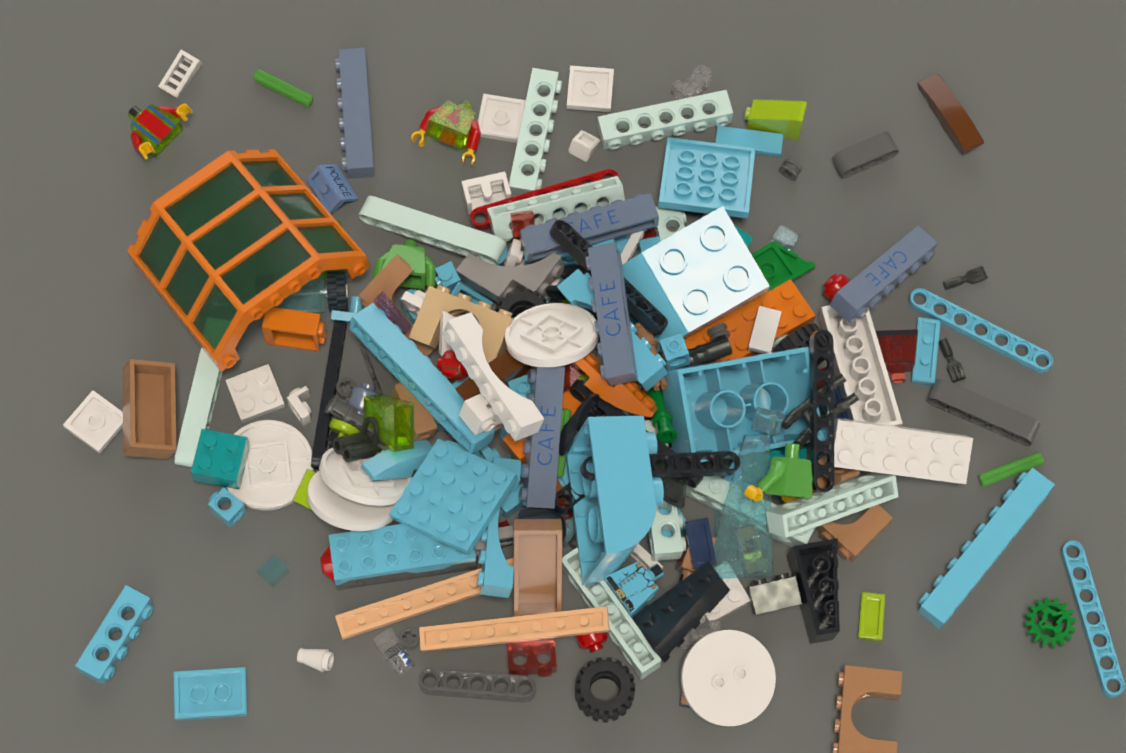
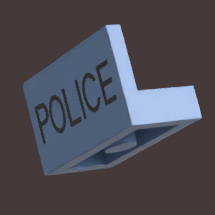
M337 164L318 165L307 177L308 183L330 214L335 213L344 202H353L359 199Z

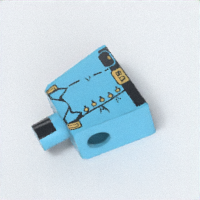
M636 562L605 577V582L630 617L633 618L658 594L659 587L655 581L664 576V572L657 563L646 570L641 562Z

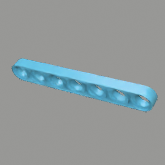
M917 288L912 291L909 305L915 311L931 319L941 320V324L1035 372L1045 373L1051 368L1053 357L1048 351L925 289ZM922 295L926 302L921 305L916 304L913 297ZM941 305L946 309V313L938 315L935 313L934 307ZM957 315L965 317L966 324H956L954 317ZM976 326H983L987 333L980 336L975 333L974 328ZM1003 336L1006 338L1007 344L999 346L996 344L995 338ZM1022 346L1026 348L1028 354L1026 356H1019L1015 352V348ZM1036 358H1046L1048 365L1045 367L1037 365Z
M1069 541L1061 550L1063 564L1101 690L1107 697L1116 698L1124 691L1125 682L1084 548L1077 541ZM1068 547H1075L1079 552L1078 557H1069L1066 549ZM1073 570H1083L1085 579H1076L1073 576ZM1088 591L1092 595V600L1090 602L1082 601L1079 595L1080 592ZM1087 614H1096L1099 622L1093 625L1090 624L1086 619ZM1096 635L1102 636L1106 642L1105 646H1096L1093 642V637ZM1100 659H1110L1112 668L1108 670L1103 669L1100 665ZM1110 680L1116 681L1119 684V691H1109L1107 682Z

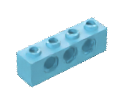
M125 585L76 663L75 667L78 672L104 685L106 680L109 681L113 677L116 670L114 667L118 660L124 659L128 652V644L132 639L135 640L137 638L143 620H147L153 612V603L149 597ZM127 612L135 613L131 620L123 619ZM122 632L119 640H111L113 633ZM101 653H110L108 659H106L105 661L98 660V657Z

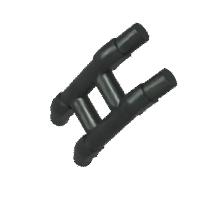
M842 373L834 378V390L846 382ZM826 383L817 390L820 394H824L827 391ZM855 392L834 405V418L859 401ZM810 397L790 411L781 422V427L788 429L803 416L809 427L804 429L794 441V444H800V448L810 440ZM822 405V407L826 411V413L823 416H821V418H824L827 414V408L824 405Z

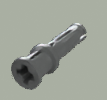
M333 395L324 409L326 414L331 413L341 421L356 427L360 431L362 430L363 421L366 417L356 412L354 406H348L338 400V396ZM369 422L366 435L372 438L374 426ZM379 426L380 432L377 441L385 446L392 433Z

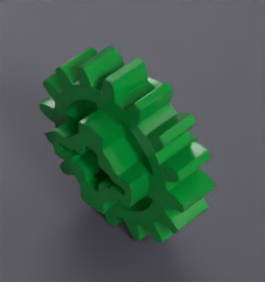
M1046 597L1044 603L1038 599L1035 602L1036 606L1031 604L1028 608L1030 613H1026L1024 616L1026 620H1029L1024 624V628H1030L1026 634L1027 637L1033 635L1035 637L1033 640L1034 644L1038 641L1042 642L1041 648L1049 644L1050 648L1054 649L1056 643L1062 647L1065 644L1064 640L1069 642L1072 638L1071 634L1076 631V628L1071 626L1077 621L1076 618H1070L1074 612L1073 609L1067 611L1065 609L1067 606L1066 602L1062 605L1058 604L1059 598L1051 602L1050 598ZM1038 613L1040 621L1035 625V616ZM1046 621H1048V622H1052V621L1055 622L1054 625H1052V624H1048V625L1046 624V625H1044ZM1065 621V630L1062 633L1061 624Z

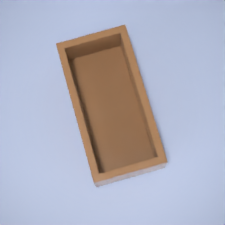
M130 359L122 368L123 456L169 459L177 451L175 363Z
M513 519L514 617L562 611L561 519Z

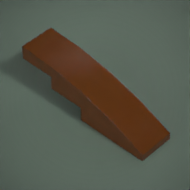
M938 74L918 82V89L930 101V108L941 119L943 129L964 152L984 144L983 138L965 109Z
M508 350L488 363L494 374L504 384L519 378L532 367L513 358ZM470 377L455 388L465 401L480 394L478 386Z

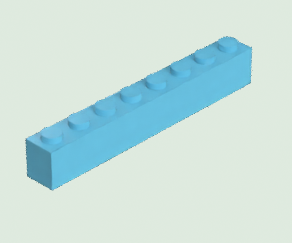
M372 303L352 316L349 329L467 452L475 454L492 442L496 429L493 428L487 433L482 432L475 436L459 416L465 400L455 389L457 387H454L447 377L442 375L441 371L432 364L429 357L424 356L417 349L416 344L402 333L398 325L393 324L387 318L382 309H379Z
M1034 468L1028 474L1023 472L1016 481L1018 484L1016 489L1013 491L1010 488L1002 498L1005 502L1000 508L996 505L988 516L991 520L987 525L982 523L974 533L977 535L974 541L968 540L960 550L963 552L962 556L959 559L953 558L947 566L949 572L945 577L940 575L932 585L935 587L931 594L926 592L918 602L921 605L918 613L940 630L1055 486L1054 483Z

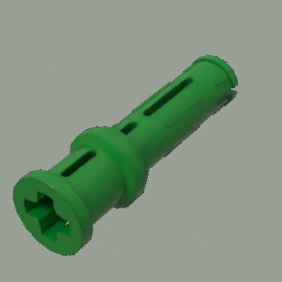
M659 386L660 391H655L652 387L647 393L655 401V406L658 408L653 415L652 424L657 430L656 438L667 444L677 438V432L672 427L673 418L666 410L661 387Z

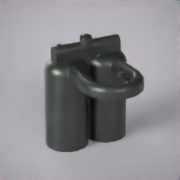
M366 417L363 421L361 433L334 438L332 443L334 451L337 454L342 453V457L346 462L374 457L382 451L377 445L380 432L378 421L374 417ZM369 422L374 426L372 440L366 435Z

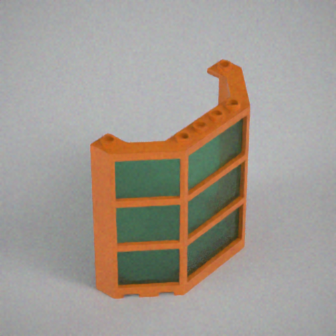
M268 149L267 152L261 153L259 150H245L244 153H236L235 150L222 154L152 203L150 207L151 215L148 220H143L136 233L139 237L135 245L130 244L127 250L132 262L221 372L226 368H231L240 359L235 347L247 326L252 321L260 319L272 307L281 304L286 297L298 292L303 285L318 278L325 270L347 269L349 277L354 279L356 276L364 274L370 267L365 253L275 149Z

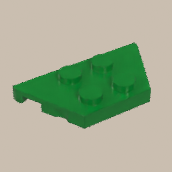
M775 241L770 242L751 254L769 284L768 292L790 279L792 282L798 280L816 267L814 262L803 260L798 257L797 253L786 250Z

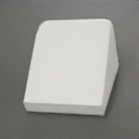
M581 130L572 139L568 152L587 162L600 143V139Z

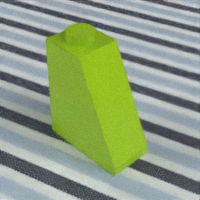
M753 100L752 107H747L744 120H748L747 129L783 134L784 138L798 141L807 102Z

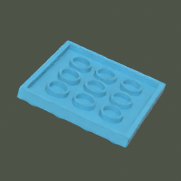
M667 137L658 208L709 214L723 206L728 216L748 219L756 148Z
M437 439L403 491L402 496L390 511L389 516L397 522L470 555L514 486L518 476L512 471L441 439Z

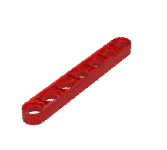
M605 169L473 209L471 212V224L478 230L490 228L487 208L579 186L585 182L591 183L603 180L606 176H618L619 178V175L613 169ZM478 214H484L487 217L483 223H477L474 218Z

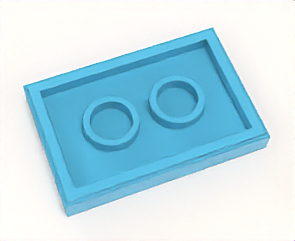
M246 667L174 672L175 720L248 716Z

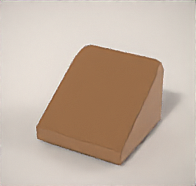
M846 468L834 470V486L853 480L860 472Z

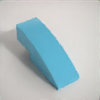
M427 440L402 444L370 458L362 463L361 468L372 481L410 478L413 471L419 469L433 446Z

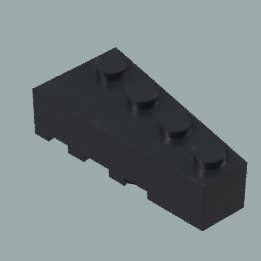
M838 538L796 545L787 554L792 576H796L802 602L800 606L811 644L833 640L840 632L839 580H837Z
M708 561L632 619L652 649L665 663L671 657L669 655L676 646L679 648L685 641L683 638L692 628L696 629L700 625L701 618L707 612L710 613L727 595L730 589Z

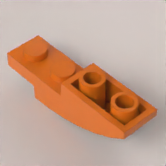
M591 352L574 362L589 376L584 385L593 393L599 394L600 398L626 412L650 418L658 409L655 406V401L650 396L641 393L634 381L610 386L608 381L602 378L599 361Z

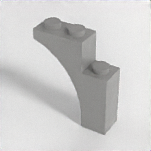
M468 253L456 269V272L461 281L499 303L502 297L506 299L508 292L514 294L515 289H520L521 292H524L525 289H530V293H533L535 290L539 292V297L545 296L546 288L551 286L555 278H559L563 273L564 264L562 258L555 253L538 262L516 267L490 264Z

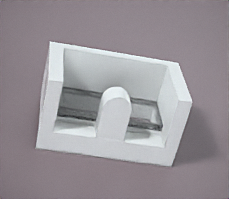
M505 172L461 181L468 215L477 207L511 197Z

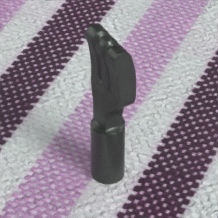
M983 266L967 271L964 276L943 281V286L945 290H948L966 282L976 284L988 279Z
M947 338L940 340V347L948 361L947 370L952 383L966 379L961 363L953 357L954 354Z

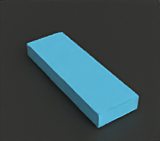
M717 126L715 143L756 148L755 154L781 157L783 134Z
M921 317L917 319L911 383L933 386L935 383L941 320Z

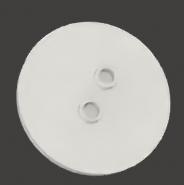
M550 303L535 306L517 315L510 326L507 327L505 331L506 348L513 358L530 366L558 367L582 359L595 348L599 339L594 326L596 319L587 310L571 304Z
M276 420L256 421L234 433V435L247 437L250 448L240 489L226 487L227 490L245 506L256 510H276L295 502L292 499L306 470L309 469L314 472V469L311 467L312 450L302 433L293 426Z
M333 448L323 454L319 466L320 476L334 492L358 503L374 506L396 504L412 479L410 477L372 481L361 468L362 463L370 458L346 462L342 457V453L337 454Z
M319 471L309 482L307 499L311 509L319 518L335 527L351 531H370L384 527L393 521L389 513L395 504L374 506L349 500L329 488L321 478Z
M736 630L716 631L700 638L687 652L680 676L683 695L691 709L702 719L719 726H738L758 717L770 703L776 683L774 664L766 648L754 637Z

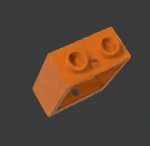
M275 307L264 313L262 331L266 344L320 352L321 344L325 345L327 331H325V323L322 322L321 314Z

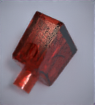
M918 329L875 331L887 372H891L892 383L905 382V372H911L915 365Z

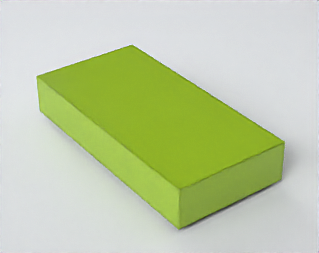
M861 593L858 640L882 641L885 594Z

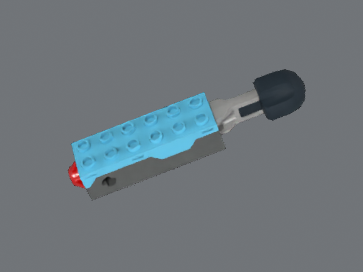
M550 508L520 510L518 519H561L563 543L566 536V524L559 513ZM397 524L370 531H351L328 535L330 545L320 557L322 573L335 582L337 590L475 570L477 569L476 556H479L480 549H484V542H480L479 539L470 555L404 524ZM513 525L498 527L500 546L513 544Z

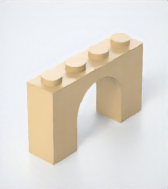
M438 285L437 289L429 286L409 338L436 349L440 336L441 311L444 310L453 316L459 313L471 312L478 319L483 329L482 346L487 363L506 352L505 331L514 320L511 318L512 313L503 309H499V312L491 310L492 305L479 301L477 305L470 302L471 297L461 293L454 296L450 294V289Z

